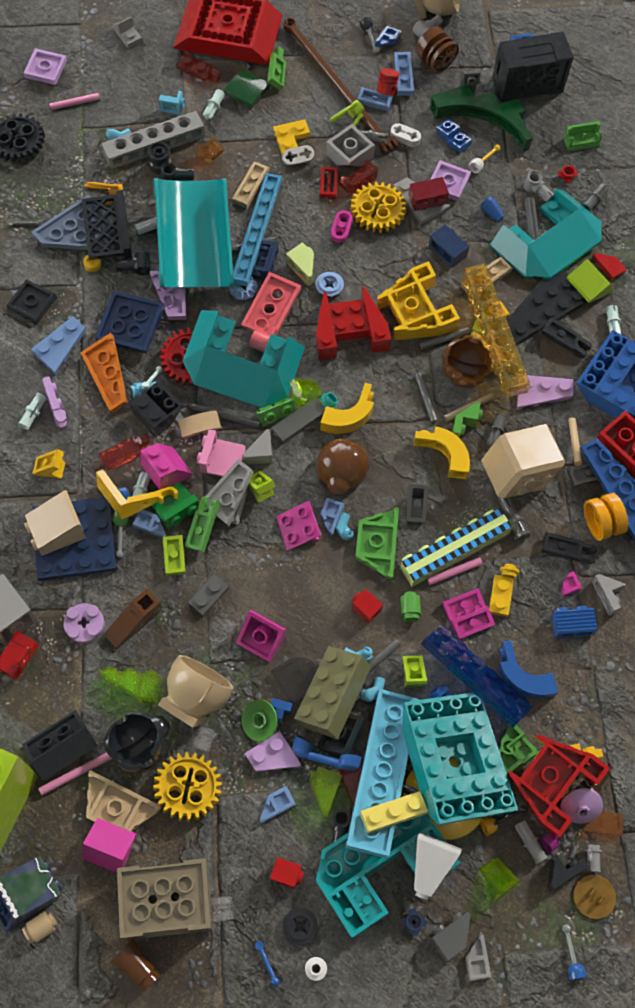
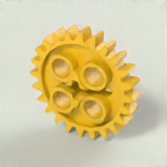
M375 181L374 186L369 182L368 187L362 185V190L357 189V194H353V199H351L350 211L352 216L355 217V222H360V227L366 225V230L371 227L373 232L379 229L380 233H382L383 228L388 232L389 227L395 229V224L400 225L401 220H404V215L406 214L407 203L404 202L405 196L401 197L402 192H396L397 187L391 189V184H388L387 187L384 186V182L378 185L377 181Z
M186 752L184 758L177 753V760L170 756V764L162 763L164 770H157L159 776L154 777V782L158 784L153 785V790L159 791L154 795V798L161 799L158 802V807L165 805L163 813L170 810V818L178 814L179 821L182 820L183 816H186L189 822L193 815L196 820L199 819V813L206 816V809L213 811L212 803L218 804L219 799L215 796H221L222 791L218 790V788L222 787V782H217L221 775L214 774L217 771V767L210 768L211 760L205 763L204 755L197 759L196 753L189 757L188 752ZM193 769L187 800L185 804H182V799L184 796L189 770ZM176 771H183L185 776L178 778L174 773ZM202 775L206 780L198 782L195 780V777ZM171 791H178L180 796L173 798L169 793ZM198 795L201 801L197 803L192 802L190 797Z

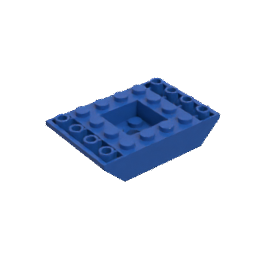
M612 330L576 385L589 403L615 418L626 411L635 419V342Z

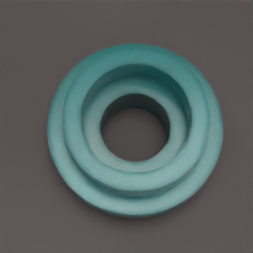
M328 392L321 396V403L325 408L327 406L335 409L338 399L333 393Z

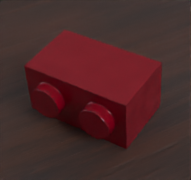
M439 177L411 183L408 195L414 211L447 204L449 192L444 178Z

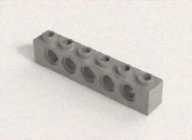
M197 111L101 144L110 168L114 169L148 157V148L152 143L163 142L171 149L205 137V131Z

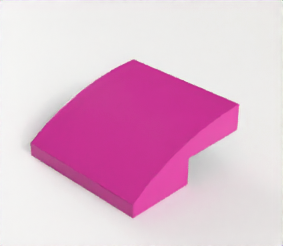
M479 588L441 602L458 639L495 625L489 607L485 605Z

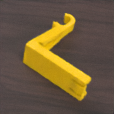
M104 470L96 472L97 487L121 520L157 502L163 504L165 496L173 495L175 499H178L177 489L166 487L155 492L127 497L126 500Z

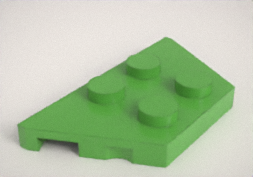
M398 507L393 508L392 511L383 514L381 512L373 517L359 520L355 559L393 580Z

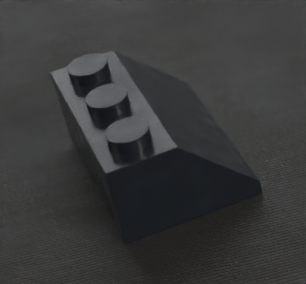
M76 710L22 744L30 763L43 781L52 778L58 771L72 765L75 760L84 754L90 753L93 748L98 746Z

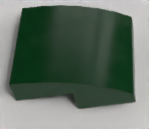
M243 69L228 83L224 93L252 107L260 101L261 95L270 89V83Z

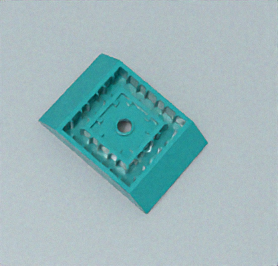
M480 692L403 703V735L419 790L428 809L427 814L438 825L518 811ZM449 759H455L458 762V767H452Z

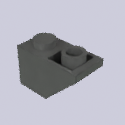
M461 911L450 918L452 923L447 927L442 924L432 931L434 936L430 939L445 962L466 948L470 922L469 912L464 914Z

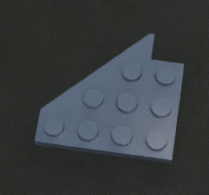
M86 195V196L83 197L82 199L91 198V197H90L89 195ZM82 199L32 231L33 237L42 247L88 250ZM87 204V208L91 211L97 206L95 204ZM100 209L96 214L102 217L105 212ZM109 216L106 218L110 223L113 222ZM92 217L88 222L95 225L99 220ZM102 223L98 229L104 232L108 226ZM111 229L108 235L113 237L118 232L114 229ZM94 231L90 237L96 240L101 234ZM104 237L99 243L106 246L109 241ZM96 245L92 251H101L102 249ZM112 245L109 249L115 251V248Z

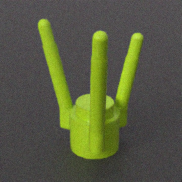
M355 100L350 106L335 114L329 120L335 122L348 113L352 118L357 117L353 122V125L356 126L364 116L362 112L365 109L358 100Z

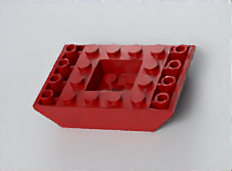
M188 0L173 47L176 50L269 65L270 55L274 49L282 14L267 0Z

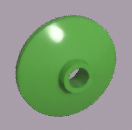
M253 700L243 711L242 726L250 739L265 741L276 730V711L265 700Z

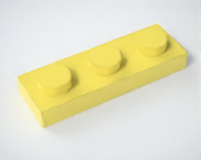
M419 791L362 810L360 816L367 834L425 815L428 809Z

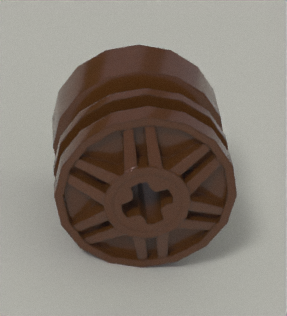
M434 26L420 37L416 44L415 52L434 72L439 73L447 69L456 59L459 53V46L452 38L448 37L441 27Z

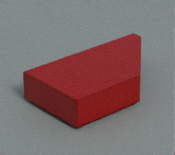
M594 253L592 256L611 281L627 271L617 257Z

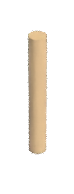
M570 418L568 421L574 464L580 466L582 465V459L579 450L576 419Z

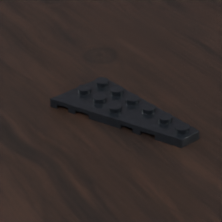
M565 270L552 279L542 278L494 335L493 341L503 353L543 330L550 318L558 321L588 303L568 281L567 276L569 274Z

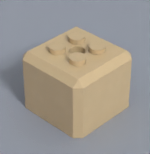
M546 424L499 436L481 460L497 496L503 499L544 489L565 463V459Z

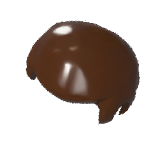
M465 335L462 339H454L447 345L442 356V368L446 377L456 386L474 388L477 384L483 383L484 379L491 373L493 360L489 356L490 351L484 347L481 340L473 339L471 335Z

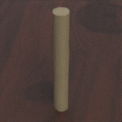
M489 393L444 415V419L446 422L455 419L457 414L476 402H479L481 406L494 400L495 397L493 393Z

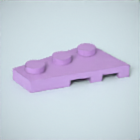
M150 271V276L160 301L165 305L164 311L167 319L186 320V287H158V271Z

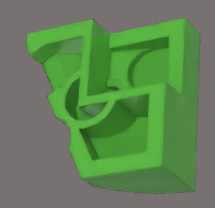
M511 720L499 747L506 774L509 771H512L514 774L534 759L539 752L527 740L525 733Z

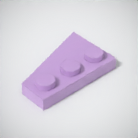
M518 375L517 410L527 406H539V404L547 402L554 403L569 400L573 397V379Z

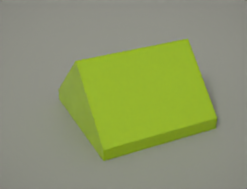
M588 259L567 276L568 281L588 303L613 292L608 280Z

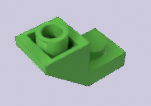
M479 402L456 415L452 433L459 438L460 435H464L465 426L476 427L477 421H481L483 410H479Z

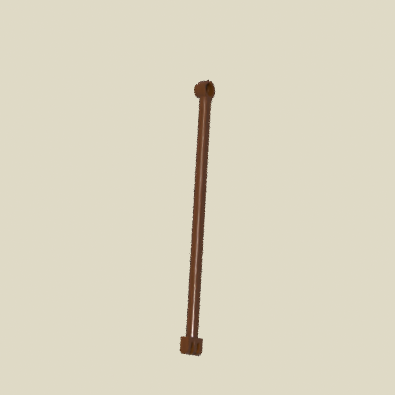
M288 17L286 23V19H284V30L287 33H292L351 105L356 98L297 28L296 20ZM364 110L362 112L364 116L361 118L370 130L383 133ZM391 136L384 138L388 140L387 144L379 143L378 146L382 153L386 154L388 150L392 151L393 147H399V144Z

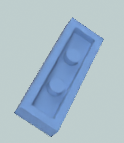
M394 52L395 70L400 74L397 96L414 95L411 53Z

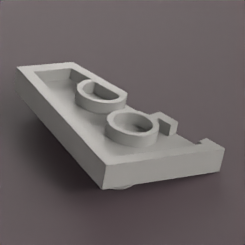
M239 459L205 496L209 498L208 509L212 500H219L220 505L215 515L228 526L231 524L254 473L252 469Z

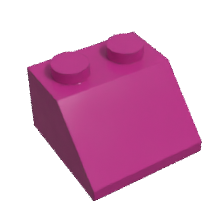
M156 443L141 450L140 465L159 490L193 476L191 470L173 447Z

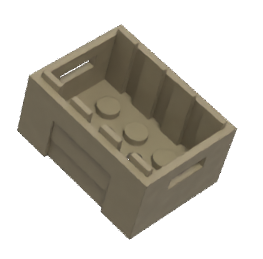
M206 858L185 860L184 863L142 868L140 866L117 868L121 939L128 941L132 939L213 931L209 864ZM173 893L179 894L178 901L174 902L171 900ZM151 895H155L157 897V902L155 904L149 903V897Z

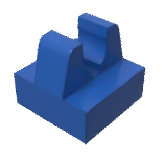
M275 698L272 699L271 705L276 711L277 722L282 723L284 714L291 715L293 703Z

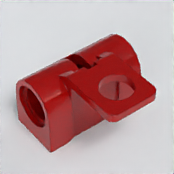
M16 631L0 656V672L14 680H18L38 649L39 644Z

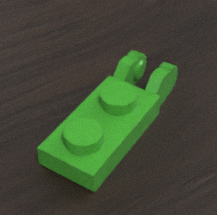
M202 497L198 509L195 511L185 547L205 552L216 517L215 514L218 512L220 505L219 500L214 499L211 501L207 513L205 511L208 509L209 498Z

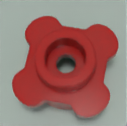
M566 165L557 175L565 180L566 183H571L572 179L578 176V172L573 166Z

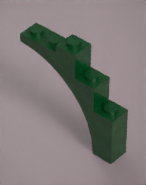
M469 85L431 95L430 108L436 119L447 116H468L486 120L509 133L523 151L530 149L533 137L526 128L523 119L525 108L518 99L500 104L499 99L496 98L493 92L475 97V93L473 90L471 91Z

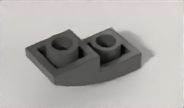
M481 70L464 71L460 78L459 87L469 85L471 91H476V86L479 85Z

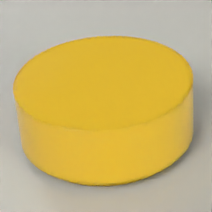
M88 255L83 259V264L87 271L95 272L102 266L101 259L89 260Z

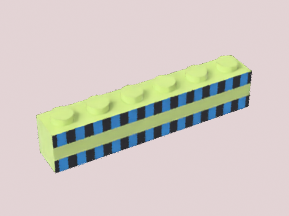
M500 508L495 511L490 510L481 519L475 518L467 524L468 526L456 528L446 538L445 536L438 538L435 544L431 546L425 545L418 550V553L405 556L401 561L400 570L411 587L510 534L512 525Z

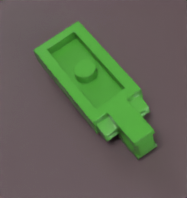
M280 46L273 50L270 55L267 81L278 90L284 87L286 61L283 60L284 49Z

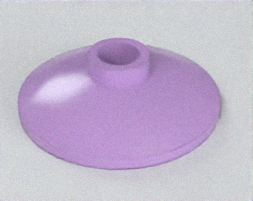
M578 788L568 792L562 798L560 809L573 819V823L583 824L595 820L601 814L603 801L601 796L594 790Z

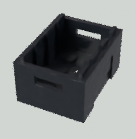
M564 31L499 43L492 79L501 103L515 99L564 92L574 58Z

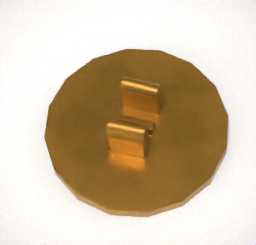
M588 875L582 877L576 883L573 890V900L576 908L582 915L589 919H601L607 917L613 911L616 905V893L607 879L600 875Z

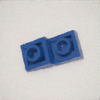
M448 119L436 127L441 137L459 153L472 145V139L460 132V126Z

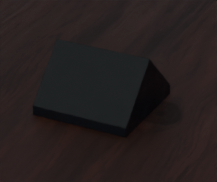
M349 714L339 738L335 739L322 735L317 748L339 759L340 755L350 754L363 725L364 718Z

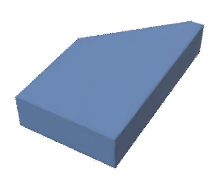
M326 498L320 517L329 535L333 537L345 503Z
M287 786L267 796L260 818L261 824L296 806Z

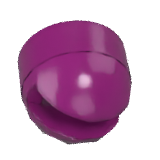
M547 834L540 839L542 847L548 853H552L559 846V841L553 834Z

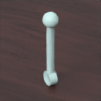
M158 366L156 368L155 373L147 380V382L142 383L143 389H148L149 384L152 382V380L159 373L163 372V368L161 366Z

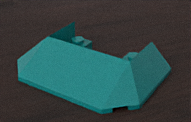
M554 189L553 198L540 207V212L556 224L554 227L536 240H533L516 224L511 228L503 225L489 247L523 277L533 278V276L543 277V279H552L601 243V220L565 191Z
M201 310L183 359V364L193 384L258 408L273 405L284 398H288L305 347L290 336L287 340L270 334L260 364L226 353V349L236 321L219 316V311Z
M427 814L395 824L388 859L345 848L348 833L322 850L316 882L351 938L370 930L372 925L389 914L367 878L400 855L403 856L415 874L417 838L420 833L446 842ZM458 858L452 865L446 876H448L454 869H456L461 864Z

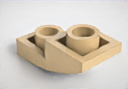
M217 411L204 412L178 420L181 435L184 439L200 433L208 434L209 429L214 431L221 429Z

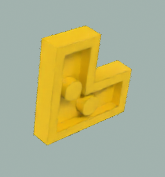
M305 119L273 126V132L281 155L288 149L298 147L297 139L310 137V131Z

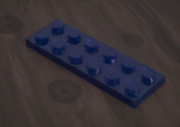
M441 625L422 641L421 645L512 728L532 709L533 706L529 704L526 698L519 695L509 683H506L498 676L496 671L490 669L479 656L471 652L463 642H460L452 635L449 629Z

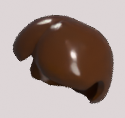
M342 438L335 439L326 444L318 454L316 460L317 476L323 484L327 485L328 490L332 494L342 495L348 489L356 488L364 481L370 465L369 455L365 448L357 442Z

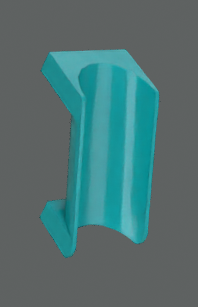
M154 178L153 200H156L159 251L158 287H233L234 273L226 178L208 181H172Z

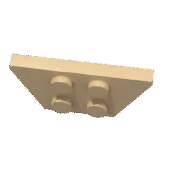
M91 770L89 771L87 819L95 822L97 818H100L133 832L162 809V806L158 807V804Z

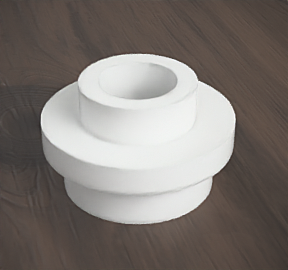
M313 957L307 961L305 973L311 980H321L327 973V965L323 959ZM314 964L320 966L319 973H314L312 971V966Z

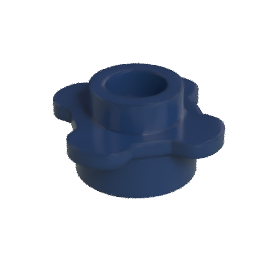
M410 909L408 916L401 920V926L406 927L412 936H417L419 930L427 924L426 918L421 917L416 909ZM412 920L416 921L415 925L412 924Z

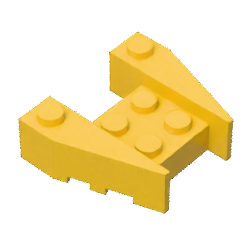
M429 261L413 267L408 271L407 275L398 279L395 285L390 289H386L377 297L378 309L389 306L399 326L394 328V341L443 336L459 329L460 317L453 305L435 310L425 292L435 287L436 274Z

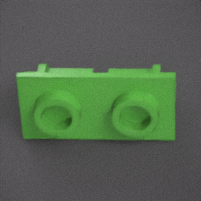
M284 398L274 403L273 407L268 405L259 408L256 414L261 420L262 427L284 419L295 412L294 400Z

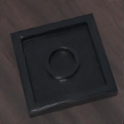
M26 279L6 307L8 310L38 324L56 300L57 295Z

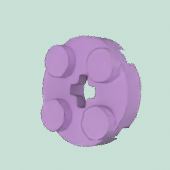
M88 603L70 607L64 618L65 632L71 639L80 644L95 641L96 637L100 633L102 634L105 627V620L97 606ZM83 619L90 621L89 624H86V628H82V625H79V622Z

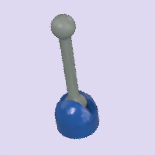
M565 924L562 926V931L566 934L572 965L568 969L569 980L587 978L586 970L576 961L570 936L571 927Z

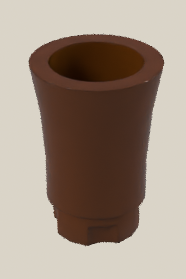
M134 939L111 960L112 964L124 972L137 986L139 985L144 992L160 976L154 969L155 966L143 954Z

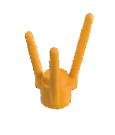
M87 182L84 185L85 188L109 190V195H116V191L123 190L122 184ZM114 201L106 202L104 206L114 203Z

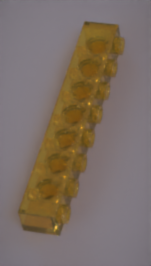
M486 264L465 268L462 283L463 286L467 287L468 300L472 301L473 314L477 315L478 328L483 331V341L485 345H488L489 356L494 362L495 375L500 378L501 391L505 392L506 398L528 393L530 381Z

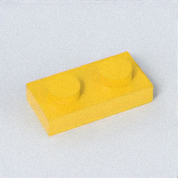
M494 575L489 604L491 614L508 617L514 578Z

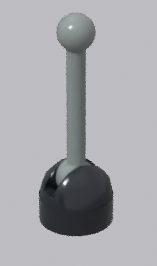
M364 17L359 22L360 27L363 31L368 32L373 46V53L377 54L379 48L375 46L370 31L373 28L372 19Z

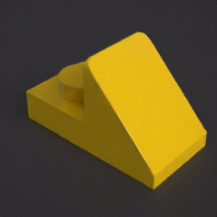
M56 449L36 457L32 474L58 479L62 478L65 461L62 459L64 452Z

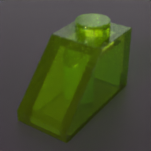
M318 766L316 772L312 771L308 783L312 784L311 792L322 816L327 818L342 775Z

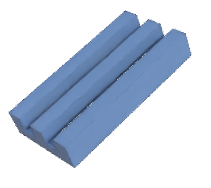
M361 87L357 100L364 106L389 111L393 95H383L375 90Z

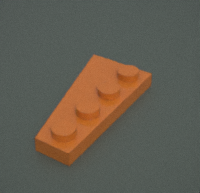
M109 333L80 353L109 411L114 413L128 404L114 336Z

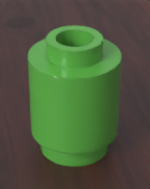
M405 592L400 597L401 616L405 622L419 621V616H421L420 596L416 592Z

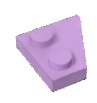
M280 731L245 753L255 772L301 767V763Z

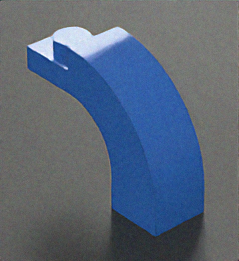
M511 640L502 643L498 652L500 660L504 662H500L497 668L505 684L515 693L529 699L542 700L554 698L558 690L553 673L544 675L526 673L516 661Z

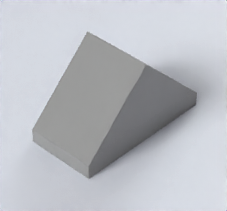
M268 429L242 454L244 464L272 463L271 437Z

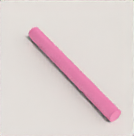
M106 752L38 789L41 795H44L113 758Z

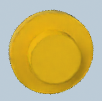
M505 564L500 567L501 576L516 579L517 575H519L520 570L513 564Z

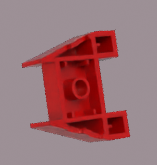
M365 287L361 288L360 300L330 304L328 303L327 293L323 292L316 331V349L319 360L337 357L336 342L369 337L372 353L390 350L391 336L388 323Z
M537 734L533 740L541 745L542 748L520 777L512 771L507 773V777L538 823L555 837H561L573 819L555 805L577 775L581 776L592 786H596L601 782L610 767L591 753Z

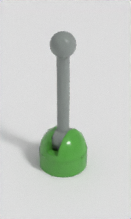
M114 512V523L119 526L116 557L120 559L123 557L122 529L128 523L129 517L121 520L118 514Z

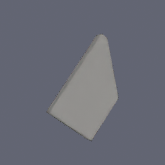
M484 935L478 937L465 957L469 981L492 978Z

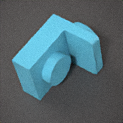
M178 91L177 98L160 95V112L180 115L181 109L185 107V98H183L182 91Z

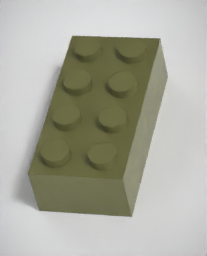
M328 646L294 719L305 729L338 739L370 671L371 665L362 655Z

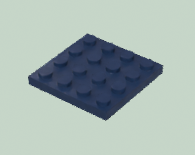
M105 497L71 501L86 538L41 556L39 550H36L38 581L117 571L111 505ZM32 506V510L36 509L39 506Z

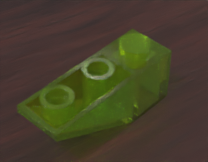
M111 667L99 670L98 673L101 678L138 702L159 703L162 678L156 671L137 673V670L125 669L124 672L117 671L116 668Z

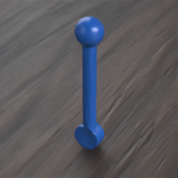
M258 941L255 944V948L263 958L271 977L272 986H278L280 981L275 977L263 950L264 944Z

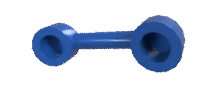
M295 737L292 751L302 759L347 771L357 770L360 766L362 759L360 756L343 754L340 755V759L314 753L313 745L299 737Z

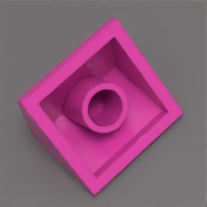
M250 610L236 644L271 662L286 637V629Z
M97 818L83 843L82 859L117 873V868L125 867L137 833Z

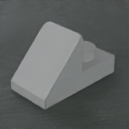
M131 17L112 25L113 30L128 49L143 42L142 37L133 26Z
M598 574L593 579L592 584L608 615L612 616L621 608L620 599L614 593L620 592L625 587V584Z

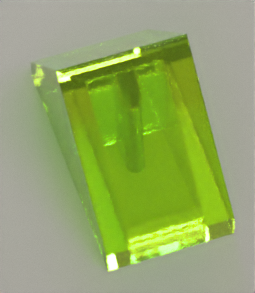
M498 857L480 867V871L497 898L520 884V881Z

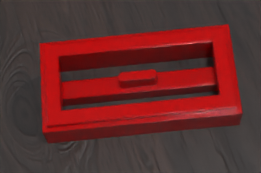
M322 167L320 198L326 196V199H330V197L337 199L338 168ZM325 171H328L327 192L323 191ZM331 172H335L334 192H330Z

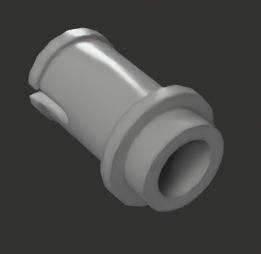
M587 845V849H585L589 865L587 871L601 872L600 852L602 850H600V845Z

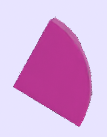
M574 571L566 576L561 587L563 597L582 589Z

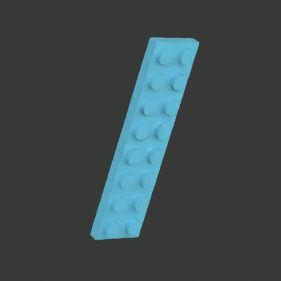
M383 689L378 691L345 848L386 859L390 855L395 825L367 834L360 812L400 798L409 754L403 735V703L419 700L417 698Z

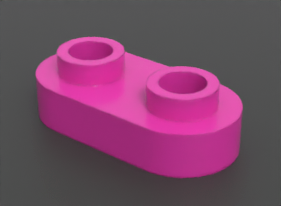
M339 211L335 216L331 228V238L337 243H342L348 238L353 216L349 211Z

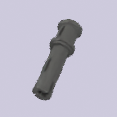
M497 496L508 521L512 525L515 542H520L530 537L531 533L527 531L523 523L524 518L518 515L511 498L503 499Z

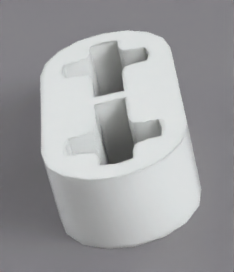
M399 123L391 127L390 136H393L397 142L410 147H416L420 144L421 133Z
M308 145L288 149L283 153L282 161L287 166L309 162L314 156V150ZM304 150L310 152L308 158H306V156H300L299 154H302ZM288 153H290L291 156H297L292 159V162H290L289 159H286Z

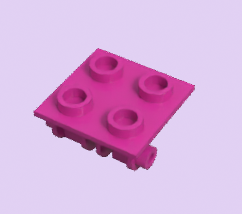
M310 501L276 516L287 551L310 540L313 543L320 540L321 533Z

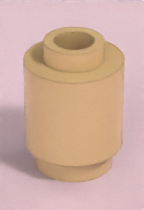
M44 911L27 922L22 931L30 944L33 942L37 943L55 931L54 926L57 925V922L52 913L47 914Z

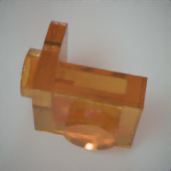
M215 136L202 146L198 143L194 145L198 150L196 152L201 160L205 159L209 164L225 151Z

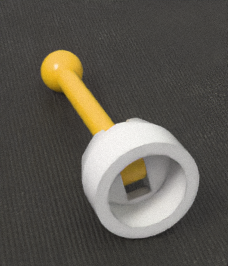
M495 145L494 149L482 159H473L469 163L470 170L475 174L479 173L483 169V162L493 153L500 151V146Z

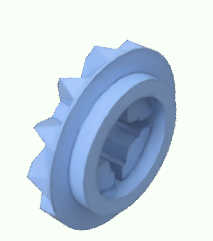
M325 272L316 279V288L319 294L326 292L327 296L332 298L334 295L339 296L340 292L343 291L344 282L337 273ZM327 283L333 284V288L326 287Z
M251 276L246 291L236 284L233 287H229V290L234 298L248 300L256 294L258 287L257 282Z

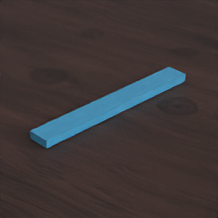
M265 174L233 271L234 284L246 287L249 285L253 267H255L261 248V241L264 239L282 183V176Z

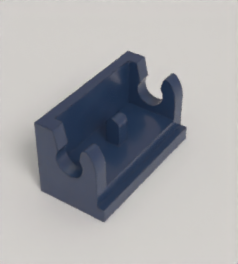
M261 241L263 246L260 248L255 267H253V278L265 280L268 273L273 272L279 253L278 242Z

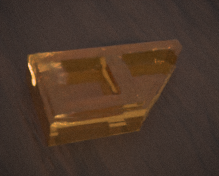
M602 811L595 820L582 828V832L623 836V814Z

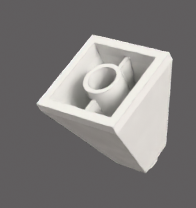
M420 833L417 838L415 895L428 900L429 896L433 895L455 863L462 849Z

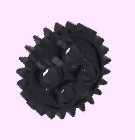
M13 113L11 118L6 115L7 119L5 120L0 118V159L4 157L5 161H8L11 158L14 163L16 159L21 162L22 158L28 161V156L34 158V152L39 154L38 148L43 149L42 143H45L44 130L39 121H35L34 117L29 118L28 114L23 117L22 113L18 117Z

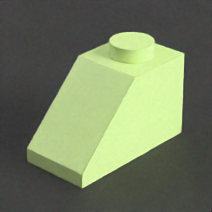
M302 242L286 254V264L308 286H311L314 252Z

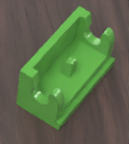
M600 122L567 126L563 139L568 152L600 147L603 132H599Z

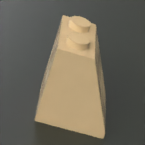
M67 490L59 493L25 515L27 522L24 523L28 534L32 533L34 538L31 540L32 546L35 551L39 550L41 556L86 538Z

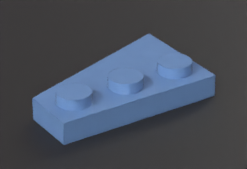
M73 316L31 350L57 375L60 366L67 360L68 354L72 348L76 347L86 329Z

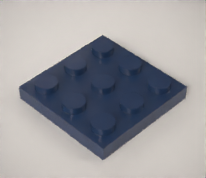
M113 291L95 336L96 341L111 333L114 336L116 346L147 354L164 311V303Z

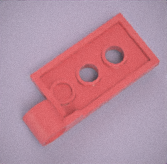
M268 273L241 323L243 328L253 332L249 341V347L264 353L270 334L277 336L302 289L301 285L274 273ZM275 292H281L282 296L280 298H274L273 294ZM269 306L275 309L270 314L265 312V309Z

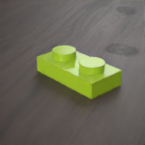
M183 536L163 537L166 576L186 574Z

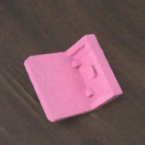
M209 429L207 436L204 435L202 440L203 450L197 456L200 472L223 477L238 459L243 461L242 454L246 450L245 446L217 439L216 431Z

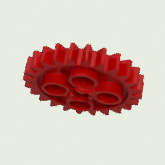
M187 328L186 333L180 329L179 335L173 332L174 338L167 337L169 343L163 342L165 349L160 350L162 354L160 361H163L161 366L165 368V374H169L170 380L176 377V383L182 380L183 386H185L187 381L193 386L187 369L182 370L184 368L183 359L187 350L182 345L184 343L189 344L193 334L189 328ZM177 358H179V359L182 360V361L179 362V363H174V362H173L174 359H177Z

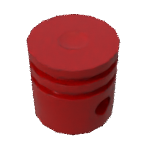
M390 68L381 69L377 92L388 96L395 95L399 72Z

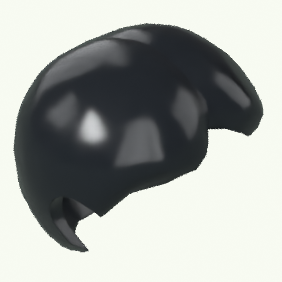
M141 711L128 712L109 727L104 739L105 751L115 760L116 765L121 770L128 773L143 772L151 768L158 760L164 747V738L170 729L169 722L160 715L150 716Z

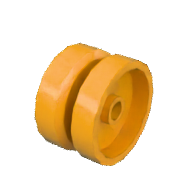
M609 493L601 496L600 499L593 498L584 503L585 519L595 539L602 541L610 538L612 534L617 536L627 532L628 516L618 495Z

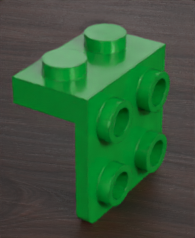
M181 481L170 486L177 489L178 499H175L173 495H168L164 497L163 504L157 502L151 505L167 529L178 524L187 516L194 514L199 506L197 497L194 494L190 495Z

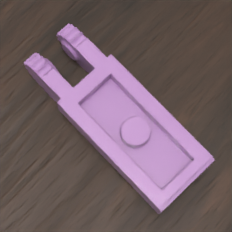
M45 377L42 379L43 387L56 426L59 429H64L68 425L65 411L62 410L61 399L56 398L55 394L58 393L55 382L51 383L50 377Z

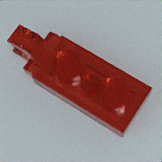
M186 53L176 63L177 69L202 81L210 79L218 83L221 79L220 71L215 67Z
M147 434L139 437L134 436L98 454L107 471H110L140 456L141 450L151 445V440Z

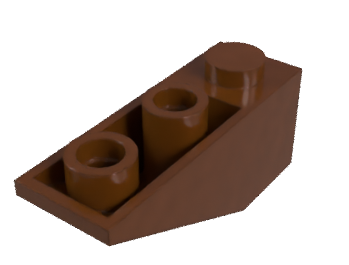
M146 589L126 607L107 629L104 636L116 649L119 648L162 611L161 603Z

